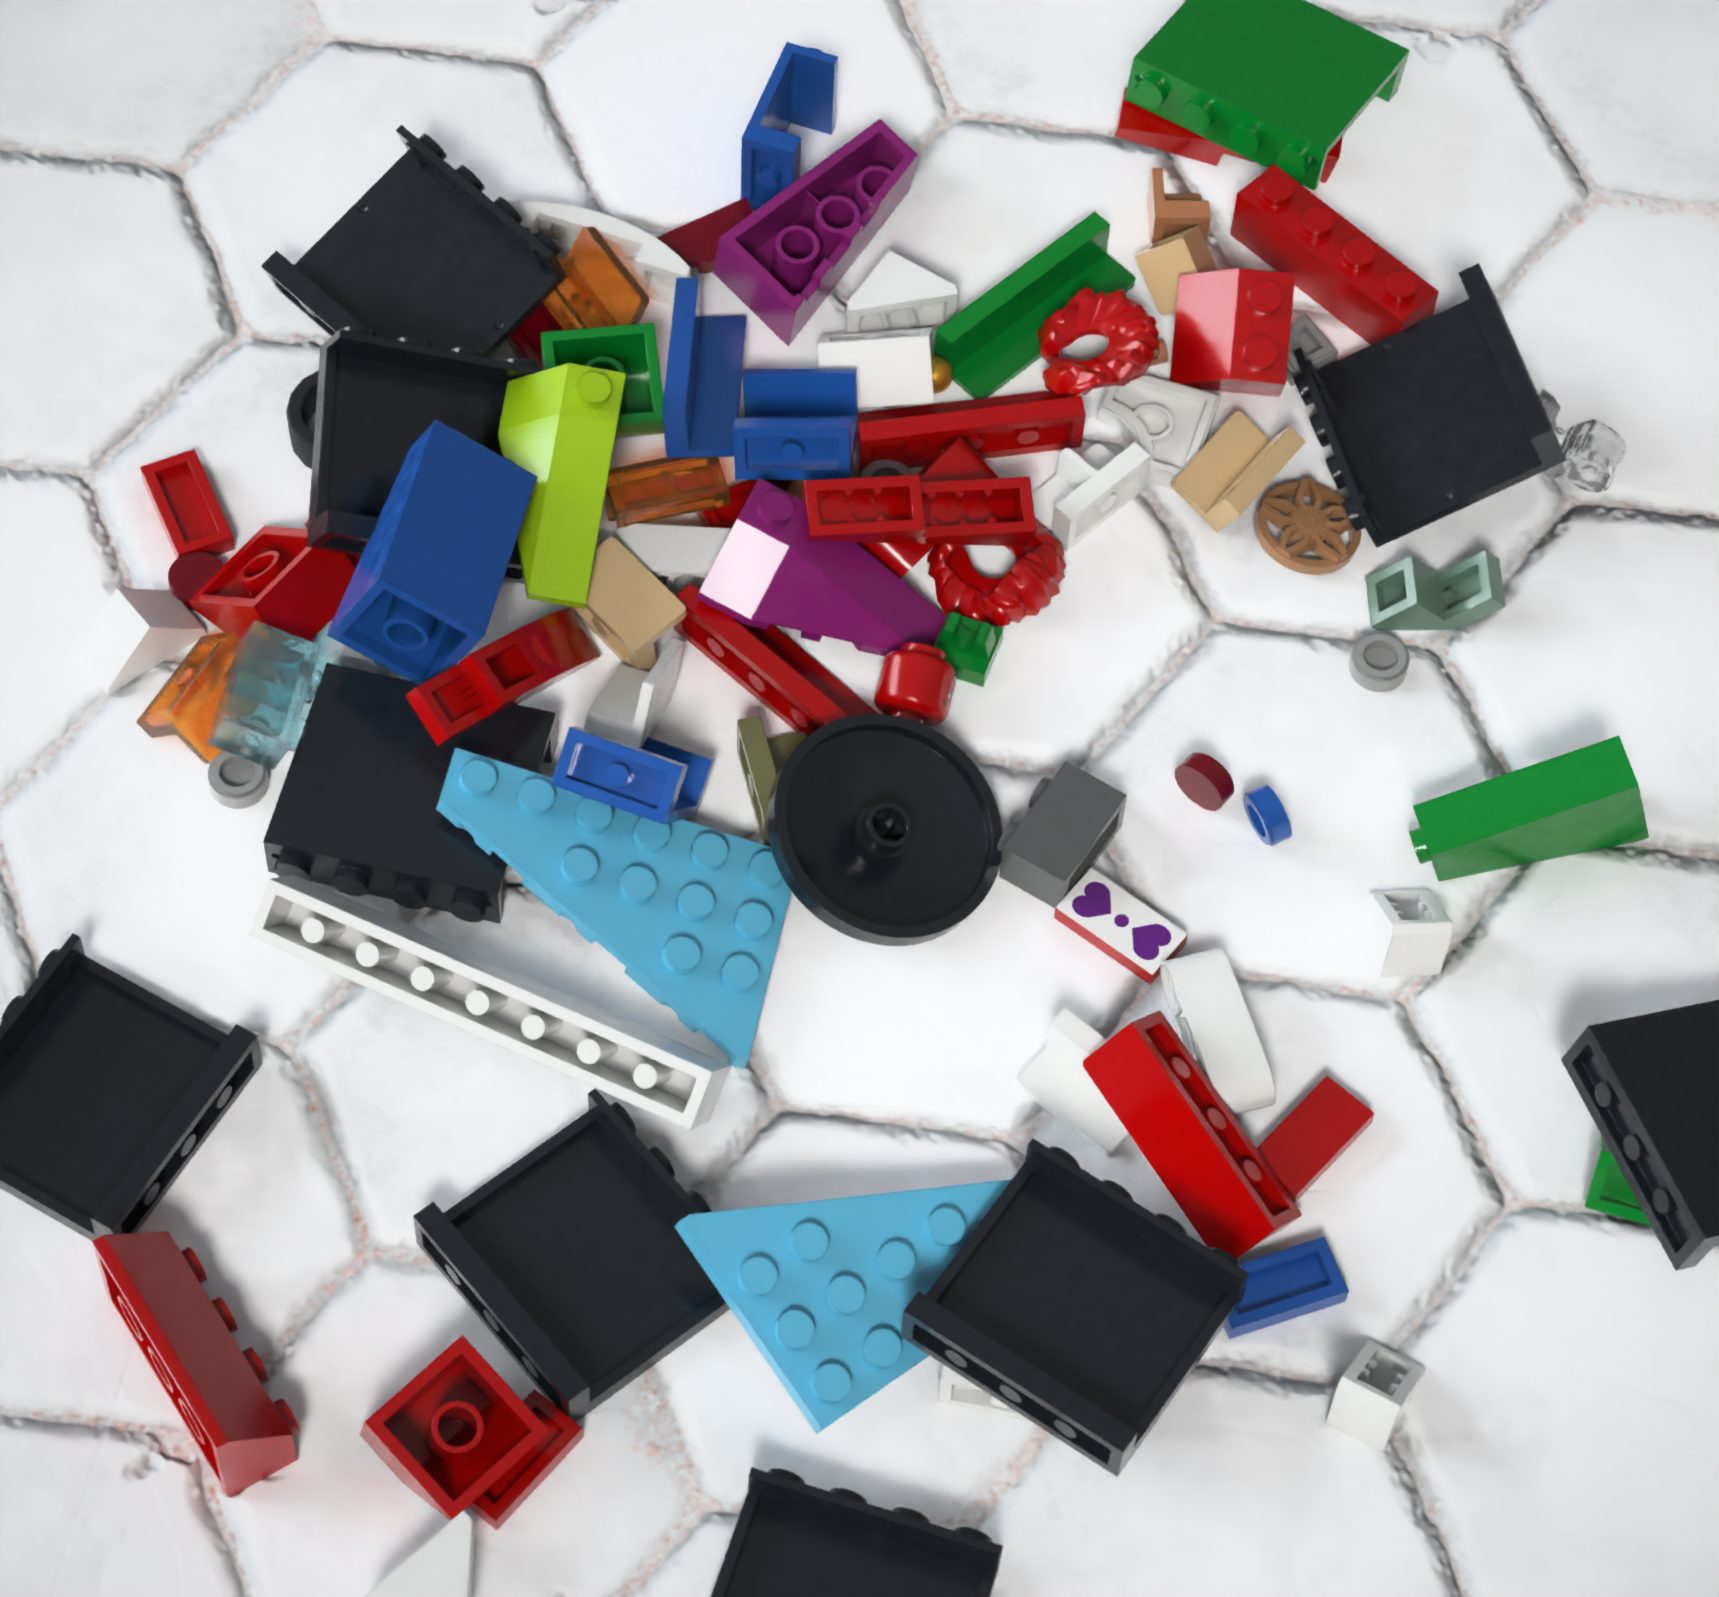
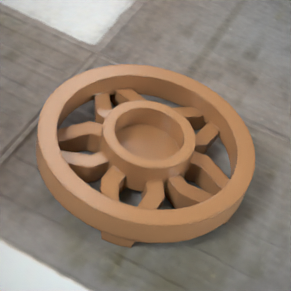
M1301 478L1300 481L1287 482L1271 489L1261 500L1254 520L1257 539L1271 558L1290 570L1310 575L1329 574L1346 566L1355 555L1359 546L1361 530L1357 532L1354 530L1342 504V501L1345 499L1335 491L1317 484L1315 479ZM1293 496H1294L1292 502H1291L1290 500L1283 499V498L1293 497ZM1303 497L1311 498L1313 506L1306 505ZM1323 503L1329 506L1326 509L1321 510ZM1330 518H1342L1343 520L1339 522L1331 521ZM1267 520L1278 529L1283 530L1278 542L1270 533ZM1346 531L1349 533V545L1347 548L1340 537ZM1288 541L1292 546L1285 548ZM1305 552H1313L1323 558V560L1306 559L1298 555Z

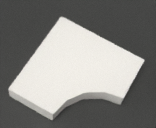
M1145 374L1132 380L1125 386L1106 387L1098 406L1096 420L1116 429L1130 445L1135 442L1151 455L1147 482L1172 489L1171 481L1207 442L1219 407L1221 395Z

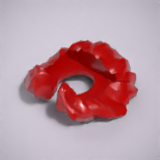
M1089 287L1080 290L1066 302L1063 309H1057L1051 317L1045 320L1043 326L1038 329V341L1041 345L1039 353L1050 364V367L1042 373L1045 388L1056 397H1075L1080 394L1086 395L1091 390L1101 387L1125 386L1132 380L1144 376L1154 358V350L1158 348L1160 343L1158 340L1159 332L1155 327L1156 320L1147 314L1142 305L1127 298L1123 289L1109 294L1104 292L1094 294ZM1101 335L1109 340L1107 349L1094 359L1078 361L1064 358L1063 348L1083 336Z
M1035 518L1036 533L1028 547L1004 546L1013 554L1015 565L1001 578H987L977 573L971 565L964 545L936 544L927 557V562L930 563L928 575L935 580L937 601L946 617L948 612H955L980 622H987L993 626L1010 625L1011 621L1020 623L1026 615L1037 616L1040 609L1048 607L1051 603V598L1060 593L1058 584L1065 578L1063 570L1066 569L1067 565L1060 542L1053 537L1052 532L1047 530L1044 524Z

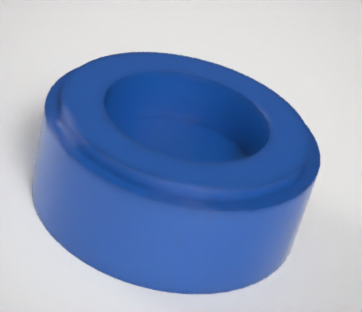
M1263 784L1245 793L1243 803L1248 819L1259 838L1266 845L1274 846L1292 836L1291 825L1285 809L1275 792L1267 784Z

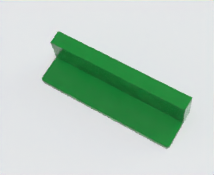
M1094 211L936 329L934 355L945 358L950 363L953 372L952 380L973 399L988 398L1041 358L1039 353L1041 345L1037 335L1038 329L1043 326L1045 320L1051 317L1057 309H1063L1066 302L1080 290L1089 287L1094 294L1100 292L1109 294L1119 289H1123L1126 293L1134 287L1135 277L1107 254L1110 223Z

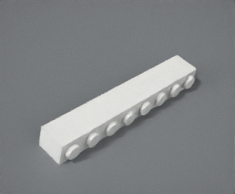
M297 875L269 878L248 933L250 937L689 1130L710 1121L731 1068V1064Z

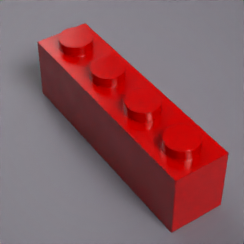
M1273 164L1237 193L1230 235L1277 272L1295 273L1294 285L1370 345L1433 316L1439 293L1437 289L1277 165Z

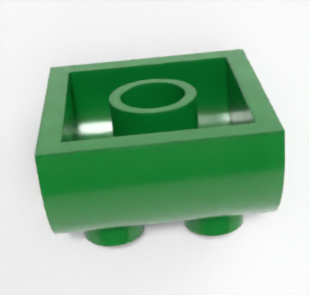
M654 323L541 332L542 363L544 369L573 363L626 373L615 439L664 434L662 416L663 391Z

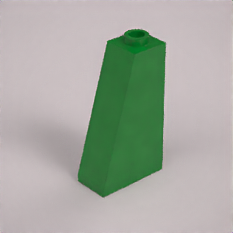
M1619 735L1413 805L1419 827L1408 831L1420 865L1431 861L1438 882L1638 842L1649 838L1639 785Z

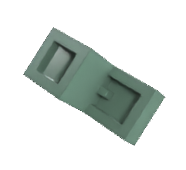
M1487 550L1440 573L1410 555L1365 578L1371 627L1378 631L1459 630L1506 607L1500 561L1498 557Z

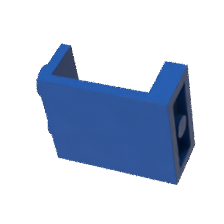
M786 42L741 138V199L747 198L753 212L800 178L801 137L787 133L791 123L832 135L836 122L838 56L824 53L816 48H807Z
M744 369L745 415L744 418H735L733 424L735 480H758L759 478L763 480L851 478L858 424L857 369Z
M572 726L569 727L551 785L665 825L697 816L715 759L649 736L642 747L637 748L589 730Z

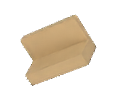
M1236 411L1171 481V487L1218 532L1242 515L1306 441L1291 426L1269 440L1241 411Z
M615 537L607 538L596 547L585 609L567 606L625 665L646 672H650L657 662L654 642L687 616L686 606Z

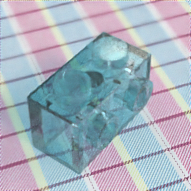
M254 620L235 649L207 744L273 770L287 751L295 753L298 742L303 741L308 727V720L300 717L304 703L310 704L322 678V671L314 668L321 646Z

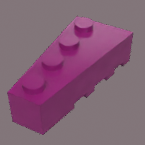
M881 119L877 120L720 236L713 273L789 347L910 191L918 154Z

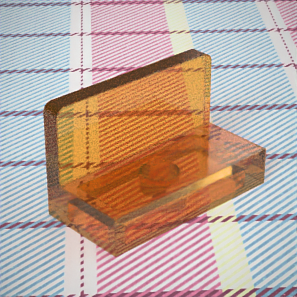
M594 226L583 227L568 257L558 259L567 278L543 301L544 305L563 330L638 324L649 304L648 295Z
M664 457L611 468L609 471L605 493V511L608 520L615 521L617 528L730 505V491L718 457Z
M233 631L201 636L136 723L151 738L176 735L204 764H210L216 755L229 747L274 687L277 678Z

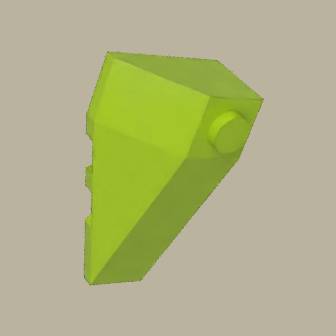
M566 363L510 380L507 383L498 430L500 452L503 454V457L510 459L516 465L537 476L516 539L527 599L582 609L586 607L626 373Z

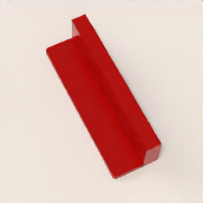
M1049 390L858 413L854 449L859 473L867 465L878 460L898 461L908 468L926 466L931 459L959 435L963 437L982 459L1062 450L1065 448H1079L1082 446L1086 413L1081 396L1056 397Z
M691 583L675 595L686 606L687 616L674 626V630L794 731L804 732L808 737L820 727L840 718L867 713L879 714L772 624L769 625L767 630L745 625L696 599L699 589Z
M1160 1010L1131 1022L1084 1059V1069L1209 1249L1213 1247L1222 1249L1237 1260L1262 1240L1285 1229L1302 1216L1300 1210Z

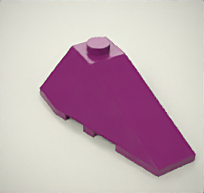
M761 478L757 480L696 596V599L747 626L767 630L770 624L800 630L801 638L820 642L822 636L852 642L858 651L884 657L891 651L900 650L903 643L907 642L922 643L934 647L946 619L943 613L858 543L808 541L804 501Z

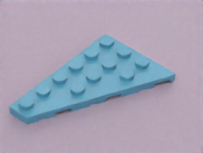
M455 747L436 810L457 828L468 831L473 836L475 843L489 856L495 853L524 878L522 884L558 916L569 919L575 925L576 931L592 944L596 940L626 966L624 970L626 975L661 1005L672 1008L677 1014L679 1021L693 1033L699 1030L730 1057L728 1063L731 1066L744 1069L749 1060L791 895V890L776 865L771 847L684 819L664 825L551 785L553 780L551 777Z
M1012 1179L689 1214L674 1227L810 1426L818 1434L929 1357L928 1354L901 1337L904 1309L918 1291L924 1295L928 1293Z

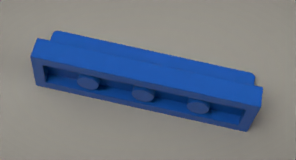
M699 277L676 278L662 408L667 458L734 456L733 424L734 419L739 418L747 321L743 315L702 316Z

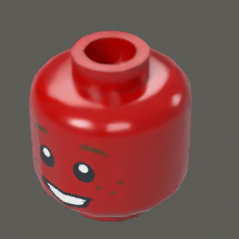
M916 642L903 643L900 650L888 653L882 662L874 694V704L877 709L883 714L904 717L926 726L942 723L948 715L957 680V673L953 666L946 661V653L933 646Z

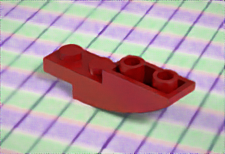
M566 608L533 621L469 654L459 664L418 685L405 697L436 745L440 746L511 705L520 704L593 663L601 656L571 609Z

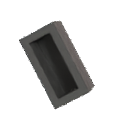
M1065 761L1053 779L1045 776L1038 783L1029 801L1028 806L1031 809L1020 822L1017 819H1013L1001 835L997 848L1002 851L999 877L1055 908L1088 870L1093 867L1121 828L1127 795Z

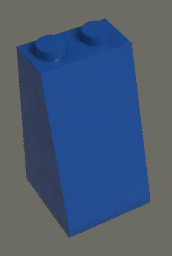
M435 420L409 449L332 620L327 636L418 685L455 666L485 636L537 476L516 465L510 459L502 457L468 438L460 431Z

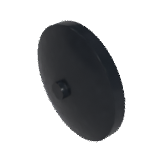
M867 713L852 715L827 723L806 737L792 752L780 769L770 793L767 809L768 837L773 857L784 881L796 898L814 916L829 927L854 939L877 945L907 946L924 943L943 936L959 926L973 913L985 899L997 877L1002 857V851L997 848L1003 831L998 806L987 781L974 762L955 743L934 729L914 720L895 715Z

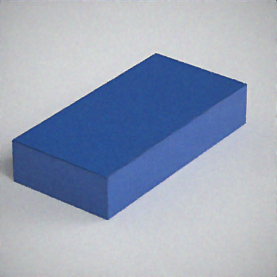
M1325 1237L1240 1263L1241 1268L1249 1273L1243 1299L1224 1325L1229 1339L1346 1302L1349 1290Z

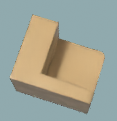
M1199 225L1151 243L1134 256L1158 313L1162 316L1171 314L1176 310L1179 275L1218 271Z

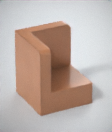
M1151 168L1147 195L1150 244L1196 225H1199L1204 239L1207 241L1210 222L1209 200H1202V196L1197 193H1164L1163 168Z

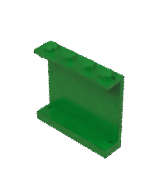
M1186 0L1134 57L1124 99L1266 168L1275 164L1298 183L1315 191L1320 182L1327 154L1376 96L1389 102L1398 92L1410 50L1305 0Z

